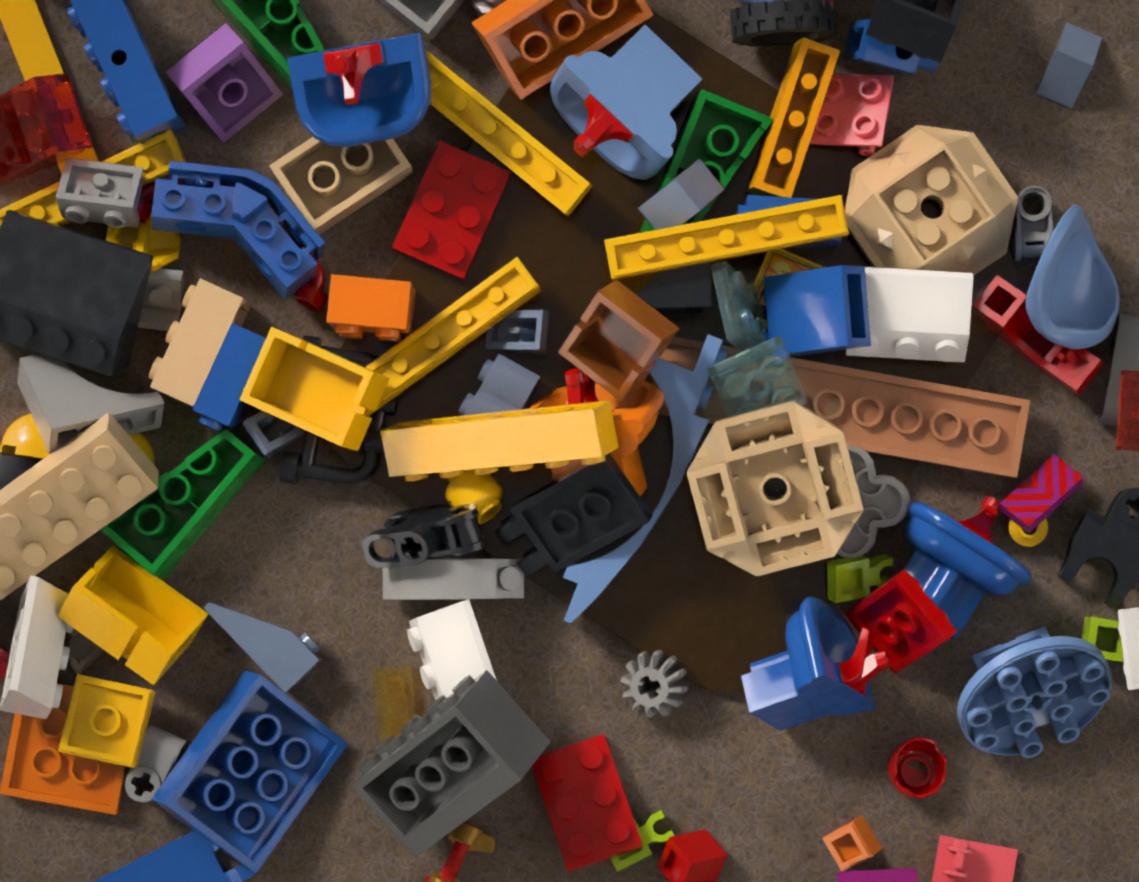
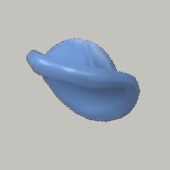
M1073 204L1061 217L1043 249L1027 292L1026 311L1034 328L1050 342L1070 349H1084L1099 344L1110 335L1117 322L1120 310V297L1116 279L1096 242L1089 219L1081 206Z

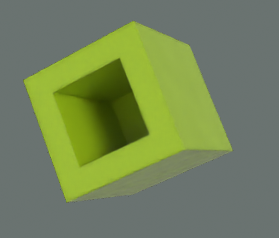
M1084 617L1081 639L1096 646L1106 660L1124 662L1122 641L1118 630L1119 621Z

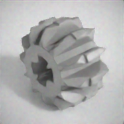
M656 650L652 657L646 651L638 654L637 661L631 660L626 664V669L630 674L623 675L620 682L629 686L630 689L623 693L622 698L629 699L633 697L636 700L632 705V711L637 712L645 706L646 717L652 718L656 715L657 711L662 716H667L671 713V706L678 708L682 705L683 699L680 694L688 691L689 686L679 681L680 678L686 675V670L679 669L675 671L673 668L677 662V657L671 656L664 662L662 650ZM649 680H658V682L660 683V687H651L649 684Z

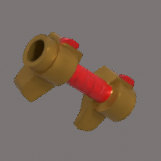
M466 821L449 834L448 839L453 843V846L442 871L434 870L431 876H426L424 882H460L456 876L467 851L493 853L495 849L494 838L484 834L483 830Z

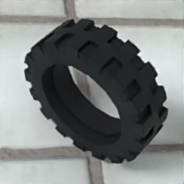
M826 0L757 2L755 5H742L741 8H734L730 11L732 43H737L740 46L793 45L803 37L820 42L837 35L835 4Z

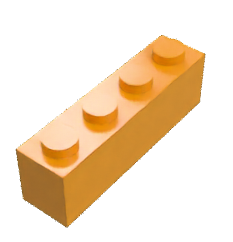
M804 37L794 44L770 116L774 120L765 131L746 192L758 196L792 197L840 50Z

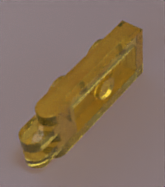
M412 665L372 670L379 744L391 734L394 737L401 734L400 729L417 715Z

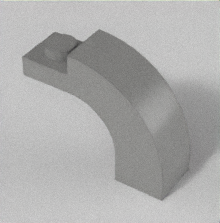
M522 559L425 560L423 563L414 566L382 568L383 600L524 598V573L517 564Z

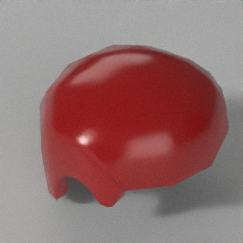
M914 737L900 743L890 754L887 765L888 776L894 787L905 797L925 799L936 794L946 781L947 758L937 747L936 741L929 738ZM911 761L920 762L925 767L926 773L906 764Z

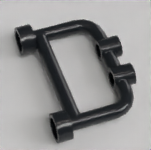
M308 335L303 337V340L363 367H366L379 357L366 352L322 346L321 337ZM399 395L371 414L370 418L372 420L365 437L364 458L359 467L347 469L315 464L320 437L305 430L301 453L285 451L283 454L279 475L280 482L297 484L299 477L341 484H359L368 480L377 468L380 454L385 455L380 431L385 428L387 415H396Z

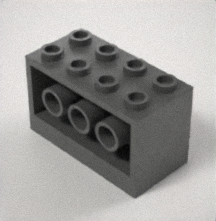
M488 670L475 679L471 675L466 676L452 689L453 694L447 698L444 695L440 696L426 709L427 714L421 718L419 715L414 716L400 729L402 733L397 737H394L393 734L387 737L376 747L375 751L377 753L369 757L358 768L362 775L352 787L415 857L419 856L521 781L551 742Z

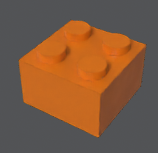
M331 274L326 322L342 338L362 339L363 333L375 334V337H378V341L399 343L402 341V337H407L412 333L416 290L412 283L407 281Z

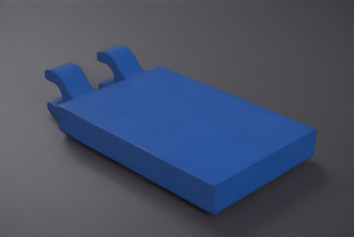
M192 831L95 881L243 882L257 873H253L242 864L225 872L216 853V850L219 848L195 831Z

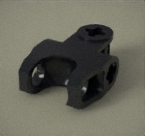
M1139 488L1124 489L1119 492L1113 499L1105 516L1089 507L1086 509L1068 541L1067 552L1057 575L1062 580L1071 582L1085 561L1094 557L1105 559L1113 569L1114 582L1104 603L1113 608H1118L1132 588L1139 582V514H1133L1131 517L1128 516L1130 509L1125 506L1126 501L1139 499Z
M437 504L395 513L384 523L385 529L374 530L362 540L361 545L366 562L376 568L406 567L421 564L429 557L464 555L482 549L487 545V540L480 530L477 519L479 514L477 505L464 504L450 507L444 504ZM386 539L392 546L391 557L383 558L379 556L374 549V540Z

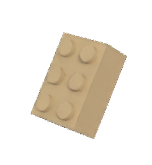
M312 137L269 165L301 215L318 235L414 173L412 166L394 139L342 147L330 146Z
M201 278L197 286L192 284L189 286L182 301V306L186 308L180 322L175 320L170 326L165 342L169 343L168 349L163 358L159 356L156 358L148 377L153 380L150 385L151 388L191 407H194L231 324L234 323L242 327L251 308V305L243 297Z

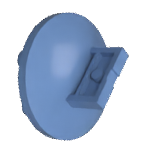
M1043 626L1018 636L1013 641L1003 645L998 644L972 655L977 672L969 680L960 695L957 706V718L966 739L979 750L995 755H1022L1024 758H1032L1039 755L1043 750V744L1035 730L1036 727L1050 724L1060 743H1070L1079 737L1080 730L1093 720L1111 696V669L1102 652L1090 642L1068 636L1050 637L1046 627ZM1016 743L1019 751L1010 748Z

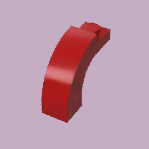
M997 275L972 305L979 317L1002 341L1050 379L1053 377L1074 393L1080 395L1103 366L1102 361L1086 349L1062 347L1044 338L1034 328L1027 314V295Z

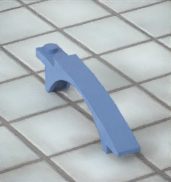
M709 334L707 335L694 371L661 358L655 360L656 364L650 371V374L664 394L673 432V460L666 489L658 506L652 513L651 520L644 524L628 541L602 556L567 566L563 578L578 584L564 621L572 623L604 591L644 543L680 486L710 422L709 419L696 415L698 407L705 410L711 397L713 387L708 386L707 383L712 370L720 373L728 352V350L721 348L724 340Z

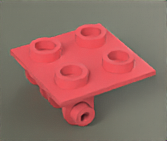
M832 74L809 145L857 146L860 155L864 157L872 156L883 144L894 75Z
M940 835L932 882H1013L1018 849Z

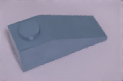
M208 602L203 607L284 693H289L322 661L317 655L321 650L320 646L306 632L299 636L295 631L213 602Z

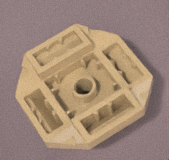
M916 125L852 168L844 210L848 231L872 267L973 273V276H975L1007 253L1018 196L974 132ZM927 199L936 201L941 208L940 217L935 219L927 218L921 211L922 201Z
M794 400L716 420L686 473L707 551L726 559L755 576L834 557L864 510L843 430ZM770 478H780L785 482L787 489L783 495L771 497L763 489L765 482Z

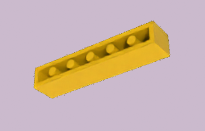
M610 400L404 421L380 431L389 477L405 476V481L425 479L429 477L428 473H439L440 478H451L462 475L463 470L474 469L475 475H484L496 472L498 467L509 466L511 472H517L533 468L534 463H545L546 468H557L568 465L569 460L581 459L582 465H591L605 461V455L619 448Z

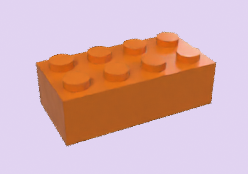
M506 0L473 21L472 25L507 85L520 99H523L550 82L567 56L574 55L579 57L585 52L598 51L652 17L653 13L646 0Z

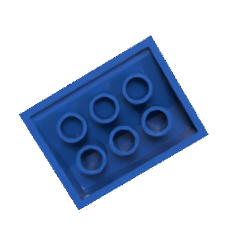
M244 671L151 799L253 873H257L348 743L262 675Z

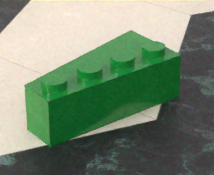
M211 0L292 91L287 58L324 51L298 0Z
M700 89L692 98L673 146V155L666 164L655 194L699 158L720 185L725 188L774 119ZM719 194L682 225L700 222ZM646 219L640 233L654 230Z
M225 429L186 457L185 461L169 473L166 472L158 478V489L100 530L150 574L164 580L265 459L236 434Z

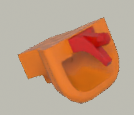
M580 369L568 370L565 372L567 386L544 394L529 409L610 400L619 446L610 454L641 497L647 489V483L638 446L656 423L659 410L664 401L663 392L659 389L658 385L644 381L638 390L620 402ZM581 459L569 460L568 465L551 468L554 481L582 465Z

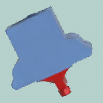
M644 25L613 57H608L597 51L585 52L579 57L574 55L567 56L551 80L550 94L552 102L561 118L578 135L574 141V150L581 157L593 149L617 171L634 179L647 180L655 176L673 155L671 144L676 138L677 128L670 114L693 92L702 78L651 29Z

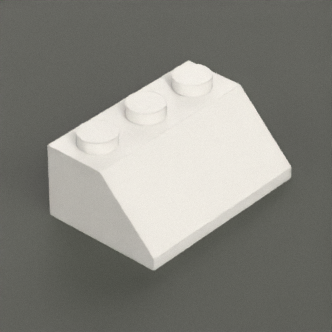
M865 267L871 346L846 349V355L965 362L970 335L973 273Z
M30 575L20 597L0 711L47 719L52 708H59L63 685L57 684L59 670L65 671L67 667L70 647L63 645L66 632L72 633L73 627L57 617L69 594L36 576Z
M469 599L409 621L411 628L407 630L408 639L413 651H419L424 665L420 667L421 678L427 689L432 688L435 700L442 695L447 698L453 694L452 689L468 675L475 679L488 670L496 679Z

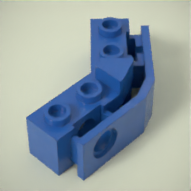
M170 161L169 180L157 178L155 180L151 216L152 230L234 239L285 300L315 277L317 262L312 257L314 256L318 260L323 256L325 242L272 180L249 169ZM267 202H268V203L270 204V206L276 211V213L279 215V217H278V216L273 212V210L267 205ZM287 226L293 238L303 247L302 249H300L295 244V242L290 238V236L284 231V227Z

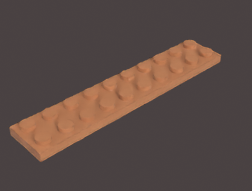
M673 337L659 358L694 371L705 342ZM722 345L721 348L728 350L720 373L712 370L707 385L713 387L711 397L706 409L698 407L696 415L709 419V424L713 425L716 420L794 400L843 430L847 445L859 446L869 453L1017 478L1030 400L786 356H770L769 353ZM649 373L644 381H648L657 385L656 381ZM664 400L658 415L670 417Z

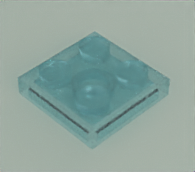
M726 261L710 265L727 340L750 360L765 356L762 342L767 341V335L762 320L756 317L754 306L758 305L759 300L754 284L752 282L748 283L742 273L736 271Z
M780 335L707 367L727 418L792 400L800 405L807 404L788 350Z

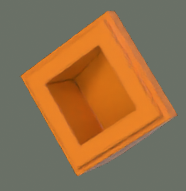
M863 815L858 816L822 838L841 872L873 857L882 849Z

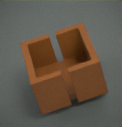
M615 280L596 293L580 319L582 321L575 325L558 353L621 402L640 388L656 364L655 360L663 354L679 328L626 286Z

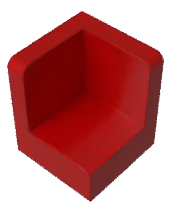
M699 830L669 837L657 867L669 882H716L728 855L707 830Z

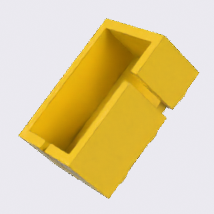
M271 327L239 400L341 447L358 451L372 418L366 416L368 409L376 411L390 378L290 333Z
M112 546L95 563L94 567L90 568L72 587L57 617L117 660L122 656L126 658L127 662L125 665L152 685H155L190 646L209 614L164 581L150 574L144 567L115 546Z

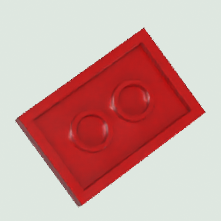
M439 141L392 249L464 281L512 173Z
M905 569L844 613L860 634L863 627L873 632L871 647L876 653L888 652L892 661V666L889 668L894 674L932 651L957 632L950 623L947 614L931 601L924 592L920 582L910 576Z
M604 734L539 756L532 765L568 873L643 847Z

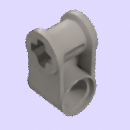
M1030 186L1017 194L1018 202L1011 233L1014 262H1020L1022 258H1040L1047 241L1054 231L1051 196L1042 187ZM1026 195H1034L1039 199L1041 210L1038 215H1029L1024 211L1022 201ZM1025 243H1040L1041 245H1026Z
M151 724L145 734L137 769L131 768L126 777L125 789L129 797L134 801L142 803L153 802L151 798L178 763L176 760L181 749H185L187 740ZM149 774L151 776L149 782L154 785V789L152 792L145 791L140 795V787L135 784L136 779L145 778Z

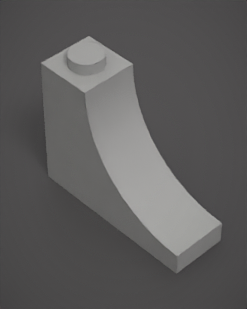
M33 353L19 359L17 383L49 454L108 412H110L128 435L161 428L164 401L159 391L130 394L108 390L80 377L65 361L41 353Z

